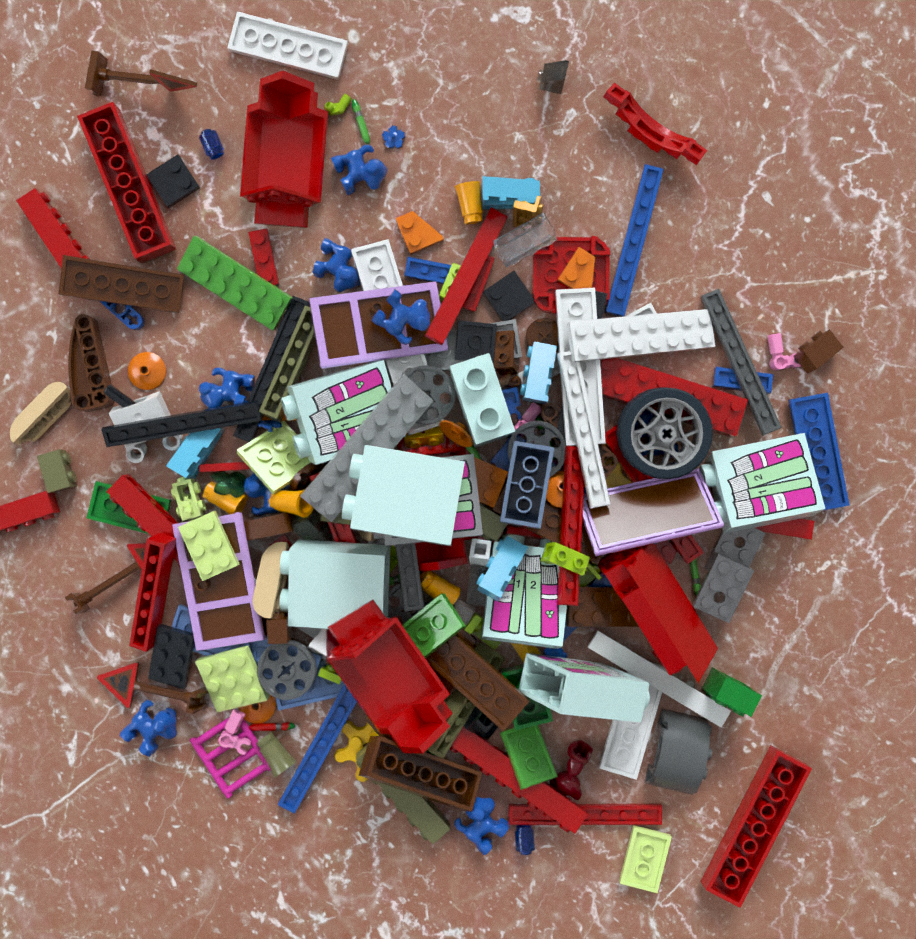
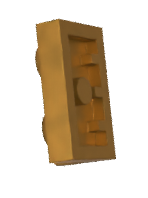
M537 196L534 205L527 201L520 202L515 200L513 206V227L535 232L536 226L541 224L543 217L542 210L544 204H541V196Z

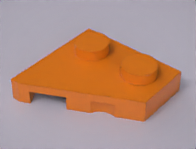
M413 211L395 218L410 255L444 241L440 233Z
M578 247L558 281L570 289L592 288L595 257Z
M474 457L479 503L494 508L508 471Z

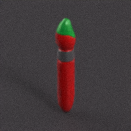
M291 722L257 723L249 726L251 731H288L295 728V725Z

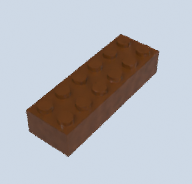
M370 736L359 776L461 811L472 812L482 772L426 752L423 754L403 753L395 741L381 736Z

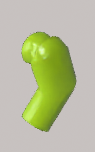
M343 94L339 103L327 102L324 109L331 116L343 114L352 98L347 94Z

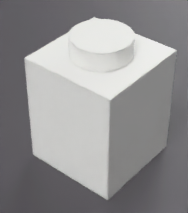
M472 539L469 555L470 565L486 567L491 558L492 541Z

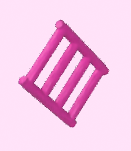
M229 717L198 738L193 737L189 740L227 799L233 795L234 791L266 770L271 771L265 758L259 751L260 748L256 744L258 742L257 738L249 729L244 719L240 725L242 732L237 734L240 739H249L252 748L246 751L245 755H240L217 770L211 760L230 748L220 745L207 754L201 744L224 730ZM257 754L263 764L228 786L222 776Z

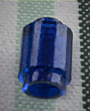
M211 129L203 130L199 140L206 156H209L211 160L222 157L224 155V147L217 131Z
M517 825L514 831L516 851L520 852L521 855H530L535 850L534 830L531 828V825Z

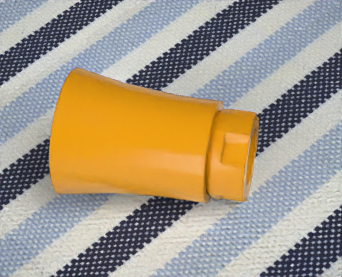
M470 181L455 185L454 188L460 203L462 217H464V224L469 225L483 222L480 193L481 182Z
M211 481L204 489L203 498L228 514H235L236 512L243 511L248 495Z
M280 490L274 495L271 493L269 505L274 510L295 514L303 518L308 517L314 508L300 497L305 490Z
M423 571L420 574L421 588L433 599L442 593L447 596L452 605L456 602L460 595V587L451 584L431 571Z

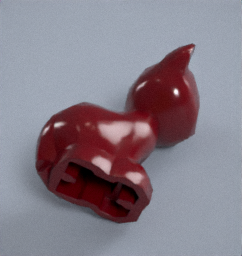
M583 740L573 741L568 747L567 753L570 759L567 763V771L558 772V777L551 779L550 785L557 788L562 795L571 796L573 799L579 800L582 796V790L577 776L590 761L593 748Z

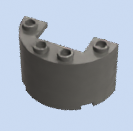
M661 708L657 725L661 731L654 763L653 765L648 764L644 783L693 795L697 793L702 779L705 780L707 777V760H710L712 756V749L709 748L712 726L708 724L706 718Z

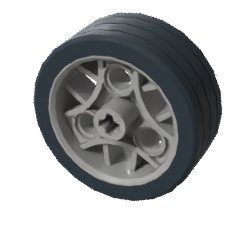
M660 387L639 393L627 403L619 417L616 435L620 451L632 467L653 478L668 480L680 478L691 473L703 462L712 444L713 429L706 408L697 398L680 389ZM658 402V407L655 411L650 405ZM668 408L673 411V416L670 419H666L664 416V412ZM645 409L654 414V417L647 424L639 417ZM683 409L689 416L681 417ZM691 420L693 430L684 433L681 421ZM638 421L642 427L634 430L635 423ZM644 433L649 435V441L646 444H642L640 441V437ZM693 435L692 442H690L687 439V437ZM677 441H680L682 443V449L676 452L674 450V444ZM654 449L665 451L660 464L652 463ZM648 450L647 460L640 454ZM671 455L675 461L667 463Z

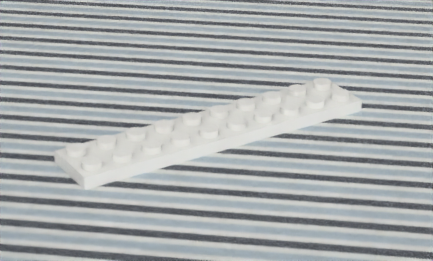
M388 239L351 249L363 291L403 286ZM424 354L385 359L393 386L409 370L427 365ZM414 373L413 377L416 382L424 380L423 373ZM430 408L427 414L431 419H435L438 416V411L435 408ZM443 418L439 422L428 425L415 423L407 433L412 435L438 427L440 422L445 419Z

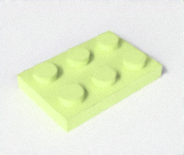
M216 511L178 527L202 581L240 565Z
M633 825L619 878L620 884L658 893L672 836L667 833Z

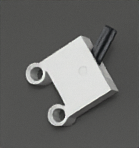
M111 384L103 392L119 404V406L113 407L109 412L114 425L171 415L160 391L136 400H132ZM183 434L173 436L177 439L176 442L170 441L168 437L163 438V446L171 451L178 449L183 439ZM145 441L124 444L129 461L139 463L143 460L147 452ZM133 449H138L141 454L134 453Z

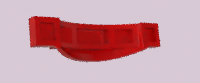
M615 82L604 94L603 98L618 108L615 115L630 125L627 131L656 153L663 149L676 159L683 155L688 161L697 166L708 151L693 138L679 135L658 123L639 106L629 91L624 90Z

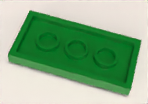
M95 481L86 518L148 534L137 526V522L133 518L128 517L123 512L124 509L119 504H115L110 499V495L106 491L112 484ZM151 495L169 513L172 500Z

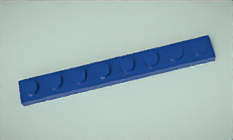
M644 165L605 313L620 317L625 316L664 170L662 168Z
M345 684L341 688L278 802L280 807L294 814L357 703Z

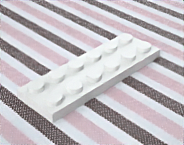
M237 12L227 49L230 52L339 80L348 41Z
M653 663L661 669L665 670L661 665ZM649 685L650 700L647 708L644 709L641 723L612 720L599 764L600 769L637 780L662 695L661 691Z

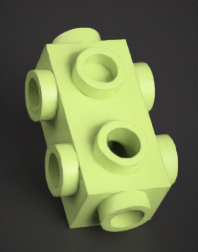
M185 477L178 478L177 483H173V488L171 489L172 497L177 501L178 507H176L178 517L182 521H193L204 516L206 505L199 498L198 493L201 492L199 482ZM186 487H189V490H190V493H189V494H186V493H185V488H186Z

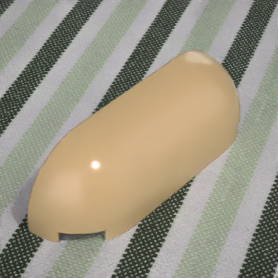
M54 382L48 385L12 423L10 428L11 441L21 445L23 442L30 440L34 442L39 439L71 405L70 389L62 382Z
M277 542L270 545L264 551L261 558L252 602L256 613L264 618L273 619V614L280 611V594L286 586L288 576L280 572V559L282 552L287 551L289 548L287 542Z

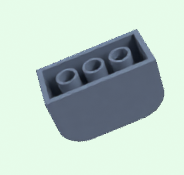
M514 441L500 519L501 523L541 529L554 447Z

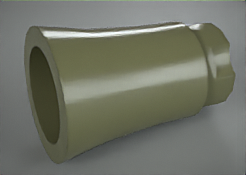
M272 732L256 743L274 778L297 762L284 748L278 738L275 739Z

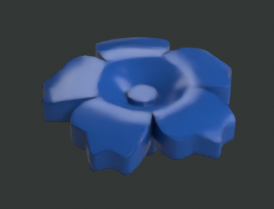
M393 125L391 128H388L389 132L383 131L382 137L386 141L385 146L387 148H394V145L397 149L402 147V139L405 138V132L397 131V126Z
M264 420L259 422L258 426L273 432L272 427L281 428L282 424L274 420Z
M546 647L544 650L546 656L567 658V653L563 652L562 648Z

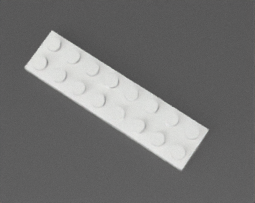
M595 288L561 289L555 291L559 353L571 351L567 329L568 322L597 319ZM600 359L580 361L597 443L605 444ZM561 375L566 446H576Z
M707 309L571 321L567 323L572 362L716 347L712 320Z

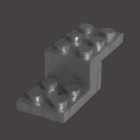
M750 528L723 534L722 530L705 566L708 573L692 605L694 608L730 623L754 572L749 567L764 538V532L756 528ZM735 538H743L744 543L741 547L734 545ZM722 592L724 594L721 602L714 601L715 593Z

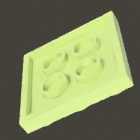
M285 421L281 422V428L272 427L273 432L268 430L237 449V454L273 495L289 485L295 474L311 463L308 457L299 459L292 436L297 434Z
M249 645L201 657L195 661L217 712L267 701L270 697L260 684L257 665Z

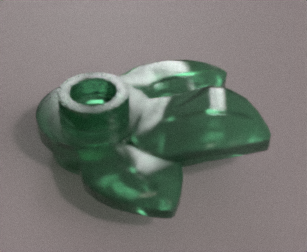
M224 471L211 473L210 476L217 482L214 487L215 493L219 495L231 494L235 498L241 497L244 494V482L246 479L244 474L240 472L229 474Z

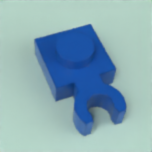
M517 387L503 389L502 393L510 416L516 413L517 419L520 420L521 413L516 410L517 406H521Z

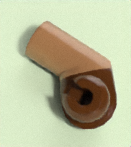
M506 374L498 379L501 388L504 386L518 388L522 383L521 378L513 374Z

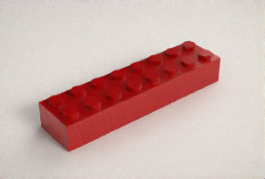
M110 102L78 115L77 118L134 258L142 264L177 250L120 109L114 102Z
M619 358L600 359L602 397L627 404L636 395L648 389L660 387L680 389L693 395L706 408L711 419L713 432L727 437L737 436L748 399ZM658 402L650 405L655 411L657 410ZM666 409L664 416L671 418L673 416L672 409ZM683 409L681 417L689 416ZM691 420L681 421L683 423L692 425Z
M770 745L700 881L705 890L741 908L812 770L810 766Z

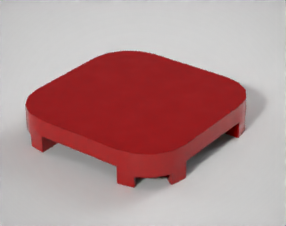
M551 235L546 236L537 244L533 254V298L539 310L548 314H557L555 291L570 289L559 282L558 279L578 247L595 257L592 288H595V291L607 293L605 305L610 298L609 268L611 254L610 249L599 237H553Z

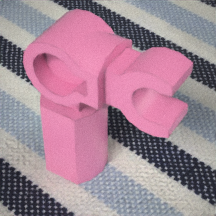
M781 333L767 336L770 355H772L769 365L772 370L778 371L790 366L792 368L801 367L800 364L794 361L796 353L790 356L782 355L784 350Z
M533 402L521 417L523 420H519L514 429L516 430L524 423L534 421L541 412V407Z
M234 709L226 723V730L221 733L218 741L222 747L232 749L234 747L240 754L245 755L247 750L243 749L241 745H250L251 741L247 738L240 739L234 734L237 733L245 714Z

